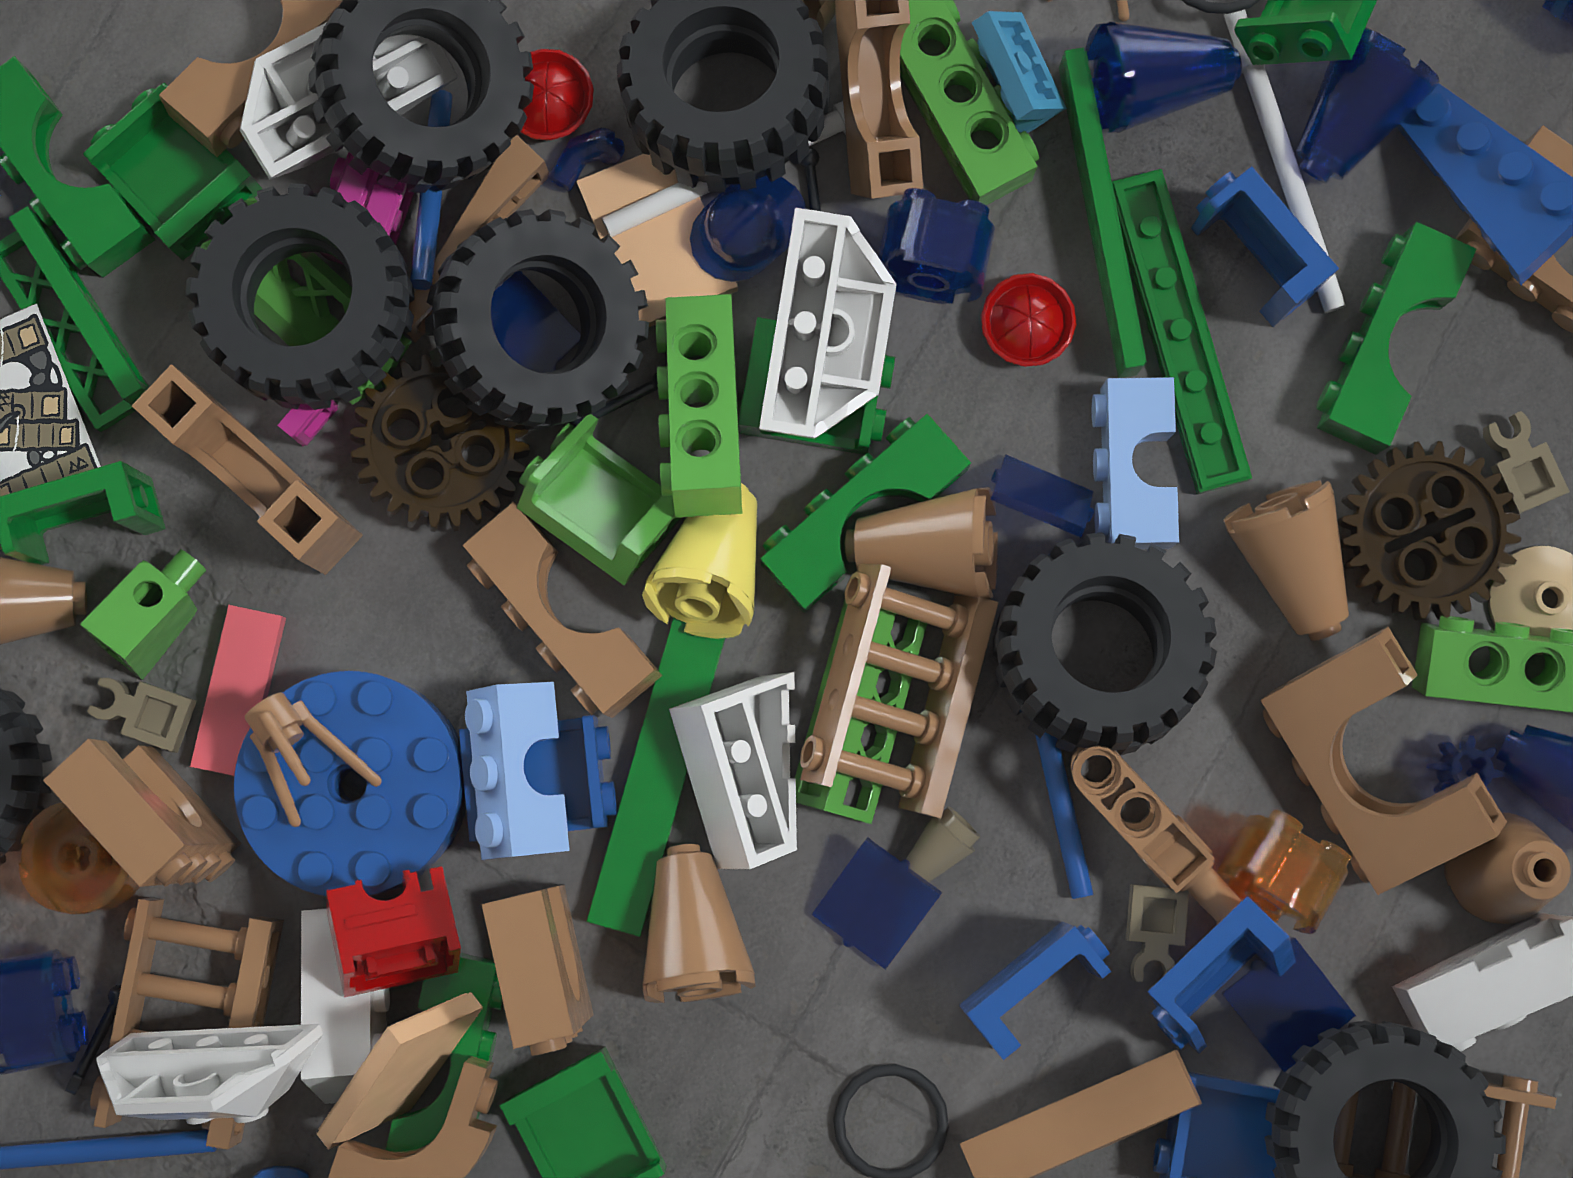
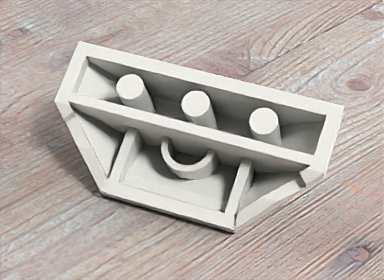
M326 23L256 58L254 61L240 132L269 180L307 167L335 152L326 140V137L332 131L327 122L323 124L317 123L312 109L318 100L317 93L309 91V73L315 65L311 56L315 43L322 34ZM396 35L388 37L377 47L373 56V72L379 91L386 102L400 115H403L458 78L441 46L420 36Z
M795 208L759 430L815 439L879 394L896 283L861 234L860 229L851 216Z
M320 1024L130 1033L96 1057V1061L116 1115L155 1120L186 1119V1122L192 1125L205 1123L214 1118H234V1121L237 1123H247L265 1116L269 1111L268 1107L290 1089L323 1036Z

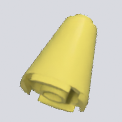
M741 483L743 514L686 517L645 582L642 596L646 607L659 620L668 624L669 617L672 616L686 623L683 632L714 639L735 637L741 634L743 625L747 624L749 627L754 614L757 500L744 484Z

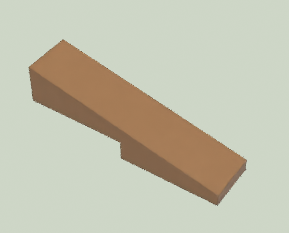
M518 135L510 141L511 145L495 160L437 255L432 285L440 277L437 272L444 260L457 249L459 244L491 221L499 217L502 219L508 218L550 177L545 161ZM417 289L414 293L415 300L409 303V310L414 315L411 332L405 334L414 343L425 334V318L432 314V306L426 303L430 289Z
M1174 1050L962 1142L960 1146L974 1178H1035L1092 1151L1105 1148L1202 1104L1179 1051Z

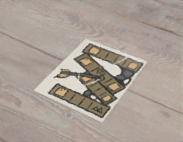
M37 303L0 319V496L101 467Z

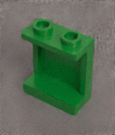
M1268 0L1260 17L1238 19L1234 32L1252 65L1350 60L1353 57L1377 0Z
M164 82L156 89L150 88L141 93L132 103L131 111L116 124H109L100 129L93 136L90 142L91 146L83 155L146 221L166 246L184 261L195 251L196 247H200L202 243L209 239L204 232L214 220L224 225L233 216L228 209L229 206L241 198L244 201L252 197L255 198L257 191L262 188L227 149L216 157L168 115L159 97L168 87Z
M757 317L738 422L739 434L863 455L869 451L870 440L881 442L887 410L876 408L878 396L815 439L759 430L777 320ZM885 355L880 383L881 388L890 389L895 356Z
M119 461L0 496V550L2 549L5 555L25 562L40 565L49 563V557L43 534L46 531L110 512L114 522L143 535L165 530L153 480L150 476Z
M606 1046L516 1093L499 1105L509 1125H516L542 1178H659L665 1174L667 1165Z

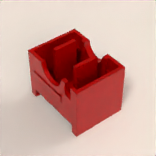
M442 866L429 869L433 890L423 892L420 890L417 872L410 873V870H404L402 877L404 891L392 900L381 901L370 897L363 889L362 880L355 881V885L326 891L327 917L344 998L458 973L461 946Z

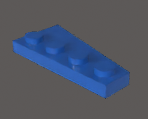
M1434 79L1395 116L1398 130L1434 176H1438L1462 212L1466 211L1491 249L1499 253L1520 286L1573 236V177Z

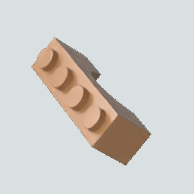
M280 0L283 7V17L280 29L273 42L257 56L238 63H216L197 57L159 95L168 115L216 157L227 147H236L245 139L240 132V126L256 58L326 23L342 0Z
M834 0L851 194L874 199L924 192L920 138L907 116L900 82L901 44L904 33L910 25L909 0Z
M514 502L463 544V547L473 557L466 564L469 570L487 590L494 584L508 599L501 605V608L521 631L525 630L528 626L533 629L543 641L536 647L538 653L556 673L563 668L568 671L578 683L571 689V692L591 715L600 710L610 718L615 717L662 676L637 644L621 628L618 627L602 633H580L566 628L558 620L549 603L547 592L548 575L558 551L530 517L517 509V504Z

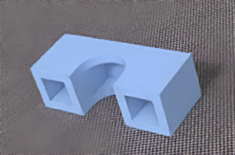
M1174 377L1107 378L1100 388V394H1093L1091 407L1093 427H1101L1102 448H1095L1093 453L1094 480L1103 481V503H1096L1095 533H1103L1107 543H1115L1118 535L1124 534L1136 537L1135 547L1139 549H1148L1151 543L1162 549H1171L1179 543L1177 487H1154L1143 482L1134 471L1132 455L1135 446L1150 441H1167L1176 432Z
M554 682L496 684L466 691L465 722L470 731L472 763L470 766V778L476 795L478 818L475 824V834L480 844L481 860L570 851L564 794L542 795L536 792L527 782L523 766L525 754L533 743L559 738Z

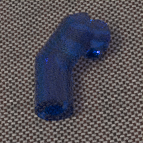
M604 127L575 136L566 144L550 171L548 179L560 188L571 191L587 163L600 159L604 164L614 165L622 158L625 152V144L621 139L615 137V131Z

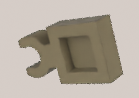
M1522 411L1509 417L1510 424L1514 428L1512 439L1501 435L1496 422L1483 428V437L1487 445L1493 450L1501 452L1504 459L1490 468L1493 474L1500 473L1502 475L1498 482L1502 493L1512 492L1514 495L1507 502L1511 513L1520 514L1570 492L1547 442L1534 448L1531 447L1528 441L1531 434V424Z
M99 678L98 685L111 689L115 695V701L108 709L89 705L87 712L91 716L107 721L118 720L122 717L126 718L120 734L170 752L178 753L197 700L141 681L138 684L135 695H131L129 688L123 682L111 678Z
M1130 884L1126 940L1142 942L1141 951L1135 955L1131 962L1130 972L1134 981L1143 982L1144 967L1150 961L1156 960L1161 964L1163 970L1161 978L1175 966L1173 959L1168 955L1169 945L1185 946L1189 892L1187 890L1176 893L1173 889L1170 890L1167 887Z

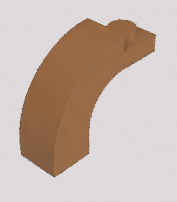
M474 1056L464 1062L446 1120L441 1131L432 1142L412 1151L393 1152L350 1139L338 1147L328 1178H464L484 1155L498 1126L476 1119L478 1112L488 1113L497 1089L498 1080L489 1078L494 1063Z

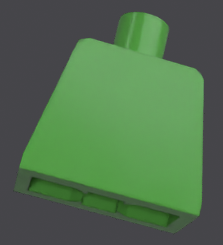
M182 549L177 552L161 572L144 560L117 585L80 625L101 649L143 680L195 616L198 609L187 592L207 570ZM160 600L158 604L150 607L154 602Z

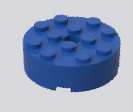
M339 671L321 674L303 680L282 692L291 705L302 700L312 716L379 775L382 783L380 786L374 787L367 781V787L363 796L355 801L349 799L344 793L341 784L345 776L353 769L304 725H301L300 728L304 735L292 747L311 779L310 784L302 786L293 771L290 770L281 753H275L301 819V824L298 827H292L284 808H282L262 756L250 738V735L253 733L250 727L237 758L234 776V799L241 828L258 857L276 875L302 890L326 896L327 890L355 885L357 880H362L363 889L368 895L384 893L403 886L402 877L404 870H410V873L417 872L418 877L423 875L441 857L445 850H448L461 827L466 812L460 739L450 721L429 699L417 690L398 681L373 673Z

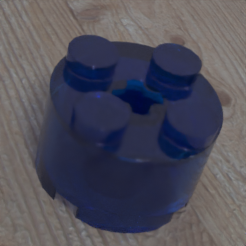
M906 189L903 192L902 200L894 202L887 210L878 252V258L896 283L895 292L913 299L939 304H953L955 294L969 293L967 302L980 298L983 293L995 233V227L988 219L990 208L974 200H962L955 203L936 199L933 193L924 189Z
M58 949L0 959V1054H3L5 1062L0 1064V1075L73 1062L77 1052L80 1050V1046L88 1045L89 1033L85 1013L83 1011L74 1013L71 990L80 988V975L75 956L63 958Z

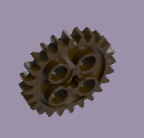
M423 354L421 368L414 372L410 365L403 360L400 361L401 378L396 380L386 373L387 376L381 380L384 389L383 393L367 387L365 398L372 406V409L356 407L354 411L355 418L366 425V427L350 429V440L365 446L352 451L351 460L352 463L368 464L357 476L359 484L377 483L370 493V500L373 503L385 497L391 499L387 508V516L391 518L404 508L408 511V527L412 528L420 516L428 517L431 532H436L440 518H448L452 529L459 531L461 515L467 514L478 525L482 519L481 506H486L496 514L500 511L501 504L496 495L497 492L509 497L514 496L516 487L507 477L521 478L526 469L525 466L513 458L529 456L530 445L516 441V439L528 434V430H526L524 425H516L510 428L496 424L494 421L495 416L489 413L479 416L470 409L466 414L458 418L444 415L438 407L444 399L450 397L459 398L466 405L470 399L462 392L453 395L445 385L444 381L450 378L443 364L440 368H433L427 354ZM407 419L415 423L419 431L416 436L409 440H398L389 433L388 428L396 420ZM477 421L485 423V428L481 430L476 429L464 434L461 433ZM438 433L442 440L452 438L449 451L442 452L438 445L430 447L431 435ZM479 445L488 449L492 455V460L485 466L475 467L464 460L462 453L469 446ZM418 451L421 452L405 464L398 465L395 462V459L399 456L411 455ZM429 467L437 470L442 476L443 481L436 488L427 490L416 486L412 481V476L418 469Z
M1417 441L1407 447L1406 458L1395 447L1386 452L1388 466L1376 458L1367 464L1372 478L1360 474L1351 481L1361 495L1348 494L1341 500L1346 507L1354 511L1353 515L1337 519L1339 526L1351 530V536L1340 541L1341 548L1353 549L1355 554L1343 566L1345 569L1361 567L1364 574L1358 579L1355 586L1359 589L1373 583L1377 587L1372 599L1374 604L1392 597V614L1394 615L1403 613L1410 604H1412L1414 620L1425 619L1430 611V607H1432L1437 620H1440L1441 615L1450 617L1451 604L1459 614L1472 610L1470 597L1479 603L1491 599L1485 583L1494 587L1505 584L1506 579L1497 570V567H1509L1517 562L1504 549L1507 546L1521 542V537L1507 532V525L1521 519L1520 514L1504 513L1502 507L1514 495L1512 492L1496 494L1493 488L1500 481L1502 475L1496 473L1484 478L1480 474L1485 463L1483 457L1469 465L1464 464L1465 448L1462 446L1453 450L1448 457H1445L1443 442L1437 441L1430 446L1427 455H1425L1423 447ZM1434 482L1444 484L1451 491L1452 502L1449 508H1443L1433 500L1431 490ZM1384 503L1396 506L1401 512L1403 521L1399 530L1389 528L1382 521L1381 509ZM1464 509H1469L1472 512V517L1469 520L1436 533L1432 537H1426L1392 553H1387L1384 550V545L1387 542L1407 535L1425 525L1435 523ZM1458 532L1466 533L1474 541L1475 552L1471 559L1463 557L1456 550L1455 536ZM1408 553L1416 554L1425 564V575L1421 581L1414 580L1405 571L1404 561Z

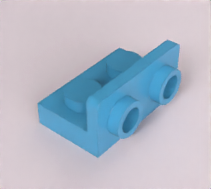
M987 11L972 22L979 38L977 41L979 51L985 59L996 85L1002 87L1000 91L1002 101L1012 113V120L1019 133L1023 131L1031 132L1066 109L1022 12Z

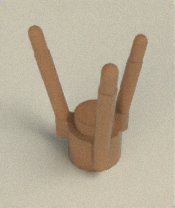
M276 693L256 704L245 715L246 722L253 730L250 738L262 756L282 808H284L292 827H298L301 824V819L275 753H281L290 770L293 771L302 786L310 784L311 779L292 747L304 735L300 728L301 725H304L372 786L378 787L381 785V777L315 719L302 700L291 705L284 693Z

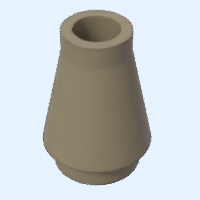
M948 806L943 811L941 819L931 817L908 857L899 866V869L913 884L923 890L932 880L975 852L973 845L980 838V835L967 820Z

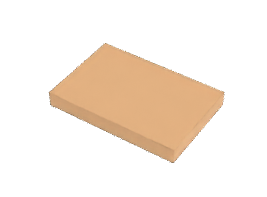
M642 154L576 182L592 222L595 224L597 234L602 239L609 234L602 221V217L678 183L675 170L668 175H664L652 165L650 155ZM700 197L612 237L620 245V248L614 253L622 264L631 260L638 272V275L631 278V282L635 292L645 290L648 307L639 310V320L649 322V327L656 325V320L666 319L665 298L724 295L738 291L737 283Z
M464 993L386 1028L318 1129L317 1136L328 1150L413 1108L483 1009V1006L472 993Z

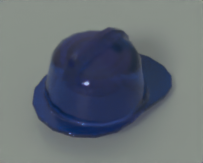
M767 176L756 179L757 188L749 190L740 189V184H731L726 188L725 193H720L705 206L693 222L690 234L692 255L701 269L715 279L729 282L748 280L762 272L789 248L795 208L806 209L804 198L795 185L783 177L771 182Z

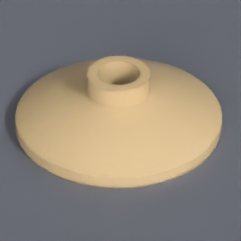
M1551 546L1529 547L1512 554L1517 560L1515 565L1497 568L1506 579V582L1498 587L1489 585L1491 599L1488 600V608L1494 625L1495 622L1523 624L1530 626L1529 635L1550 637L1551 628L1573 630V555L1571 553ZM1546 588L1553 590L1557 594L1558 603L1554 608L1547 607L1542 601V593Z

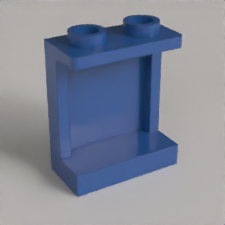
M1252 166L1238 178L1231 171L1225 174L1205 192L1207 197L1196 206L1200 215L1191 229L1197 236L1216 221L1224 220L1281 287L1259 311L1272 327L1276 326L1313 296L1339 270L1338 266Z
M594 715L557 720L559 738L535 742L527 750L523 765L526 780L532 789L542 795L564 794L568 831L609 827L607 815L617 814L614 782H604L602 760L611 759L608 726L598 727V717ZM466 728L459 729L469 842L477 841L475 824L478 817L475 788L470 778V766L472 763L470 731Z
M1248 896L1148 991L1156 1006L1150 1014L1158 1022L1157 1026L1180 1050L1187 1043L1198 1054L1207 1047L1198 1026L1189 1017L1255 954L1279 977L1296 962L1290 936Z
M1060 922L960 1003L959 1007L994 1051L1004 1060L1022 1045L1000 1017L1075 956L1089 973L1103 979L1111 972L1103 961L1110 953L1089 927L1085 929L1082 925H1079L1076 928L1074 925Z
M1188 1071L1202 1104L1169 1118L1166 1139L1158 1138L1156 1141L1153 1155V1171L1160 1173L1159 1178H1276L1272 1171L1276 1167L1275 1159L1267 1154L1265 1136L1272 1134V1123L1265 1119L1267 1103H1276L1280 1089Z

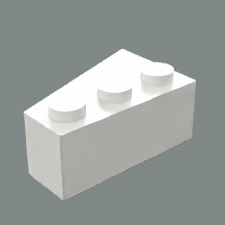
M794 672L759 676L669 709L717 869H752L797 850L796 778H790V743H795V725H789V690L795 689Z
M327 909L301 911V1025L320 1024L323 1036L301 1069V1080L325 1104L336 1103L387 1028L386 1011L389 1010L390 993L389 988L344 998L327 917Z
M1538 913L1392 986L1413 1029L1436 1036V1039L1454 1046L1461 1052L1476 1043V1036L1493 1029L1501 1030L1522 1021L1528 1014L1573 996V916Z

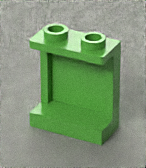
M590 414L576 427L568 423L553 441L550 448L553 452L545 460L537 456L528 465L519 480V483L525 488L517 509L625 586L683 517L675 518L673 497H662L661 485L593 437V432L599 419Z

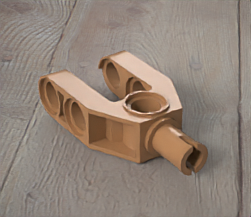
M1100 745L1076 748L1071 757L1070 767L1073 780L1082 794L1135 849L1138 856L1170 890L1173 889L1176 893L1187 890L1216 920V924H1219L1243 899H1240L1212 868L1214 865L1213 860L1215 859L1211 854L1213 851L1178 814L1175 815L1115 750L1113 751L1108 747ZM1093 755L1106 756L1111 760V771L1101 781L1087 780L1081 774L1082 764ZM1137 797L1149 801V812L1141 821L1128 822L1121 818V809L1126 801Z

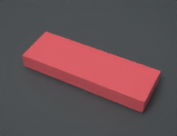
M228 605L190 767L235 776L238 754L243 740L250 729L245 720V715L256 704L268 697L286 617Z

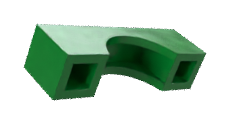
M13 56L0 66V148L4 152L0 156V164L17 185L25 181L36 196L30 199L29 203L42 221L49 228L54 224L59 226L67 237L60 245L72 262L80 270L89 266L104 278L154 242L155 238L124 197L109 183L96 187L82 188L70 186L57 180L50 164L49 144L54 128L63 114L35 76Z
M1418 222L1412 225L1402 236L1394 234L1381 260L1382 264L1388 266L1381 284L1372 283L1360 306L1359 312L1367 315L1359 333L1353 330L1350 332L1339 353L1338 361L1345 363L1338 381L1335 382L1330 379L1318 400L1316 409L1323 412L1317 429L1375 455L1390 447L1412 397L1399 383L1390 364L1389 341L1393 328L1399 318L1407 313L1418 310H1441L1455 299L1477 248Z
M928 414L923 416L917 423L911 417L901 422L885 438L891 444L875 459L870 453L861 457L845 472L844 475L850 480L834 495L828 488L825 489L803 509L809 517L793 531L787 524L784 525L762 545L767 553L760 558L761 565L803 613H806L845 578L846 569L840 551V537L845 524L856 510L864 504L882 497H904L918 503L936 499L968 471L971 465L969 459Z
M460 953L458 973L423 981L418 1008L423 1011L464 993H472L483 1006V1009L450 1054V1073L446 1085L438 1098L427 1107L406 1112L392 1120L386 1146L387 1151H412L432 1142L444 1125L464 1062L472 1056L491 1062L497 1038V1032L488 1031L493 1009L502 1010L504 1005L493 959Z

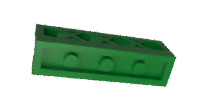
M27 206L9 217L16 231L0 240V277L21 310L36 303L38 306L42 288L54 290L65 307L61 322L43 318V321L70 389L95 429L103 432L135 412L136 410L132 405L150 386L51 229L42 221L37 213ZM26 245L37 262L34 276L29 277L15 274L5 257ZM21 283L31 285L29 295H27ZM49 328L59 330L57 340L54 338ZM70 332L82 334L93 351L89 367L70 363L66 357L65 352ZM76 372L87 374L85 385ZM98 377L110 379L123 401L104 413H101L93 400Z

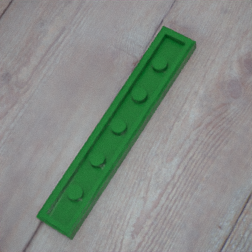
M1084 47L1065 50L1059 65V73L1118 378L1137 376L1147 363L1087 51H1084Z
M1158 169L1113 181L1112 185L1124 247L1163 378L1174 377L1175 422L1196 494L1199 495L1250 481L1252 474L1163 171Z
M674 617L658 670L662 676L655 681L586 921L639 937L642 935L653 897L657 861L664 858L688 773L669 709L710 694L726 639L700 637L683 632L686 623Z

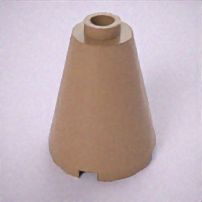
M1321 480L1298 484L1266 495L1267 501L1258 505L1255 508V512H1253L1250 503H1247L1229 513L1223 519L1228 534L1295 633L1298 635L1308 634L1310 640H1320L1341 631L1340 622L1349 616L1335 498L1330 482L1327 481L1322 485Z
M990 487L975 488L858 518L855 529H848L846 532L845 551L847 561L855 562L857 569L859 564H883L892 567L889 580L974 598L984 597L992 599L993 594L991 590L996 589L998 532H993L992 522L986 521V516L996 515L993 492Z
M0 557V645L76 626V615L87 614L86 582H75L74 571Z
M1501 812L1507 823L1498 837L1445 862L1444 875L1448 886H1451L1454 895L1458 899V903L1466 912L1487 922L1511 924L1533 916L1558 896L1569 882L1571 868L1563 850L1536 824L1522 816Z
M683 844L668 848L667 857L659 859L656 866L642 986L645 1001L665 1003L664 992H677V995L680 996V1002H693L742 993L741 984L750 989L756 987L755 972L712 854L701 852L700 845Z

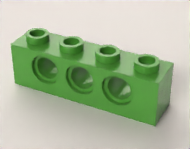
M909 0L910 25L904 33L901 44L900 78L972 206L977 211L1030 183L1037 169L1036 161L1039 160V154L1029 134L1026 131L1019 133L1009 117L1012 113L1002 101L1000 93L1002 87L1000 85L993 87L983 71L987 64L979 51L977 42L973 38L966 41L957 25L961 20L960 14L954 1ZM927 39H935L945 46L946 52L938 56H930L919 48V44ZM952 85H962L969 89L973 97L967 102H954L947 97L945 89ZM977 131L991 132L996 136L999 145L992 149H981L973 143L971 135Z
M731 294L665 298L666 319L656 320L658 353L667 352L668 366L657 367L659 400L669 399V414H659L660 447H670L671 462L660 463L662 497H673L675 518L743 514ZM696 355L704 356V358L699 360L687 359ZM696 402L707 403L706 406L700 408L689 407L690 404ZM696 450H707L710 452L701 457L689 455Z
M1441 615L1439 624L1421 623L1414 669L1417 676L1413 679L1412 688L1424 696L1573 713L1572 629L1551 628L1550 637L1529 635L1530 626L1510 622H1495L1494 631L1473 628L1474 620L1456 616L1448 618ZM1487 646L1490 652L1488 665L1480 672L1471 673L1469 669L1471 654L1477 648ZM1542 652L1545 658L1543 671L1537 677L1527 679L1524 670L1527 660L1532 655Z

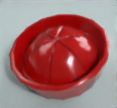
M538 49L530 53L533 70L525 77V81L531 82L534 85L532 102L523 110L527 119L521 133L533 139L554 140L570 135L585 122L593 105L594 88L589 72L577 58L561 50Z
M1035 273L1017 274L999 282L986 297L981 313L983 335L991 349L1006 362L1023 367L1044 365L1059 357L1071 343L1076 328L1075 307L1066 290L1051 278Z

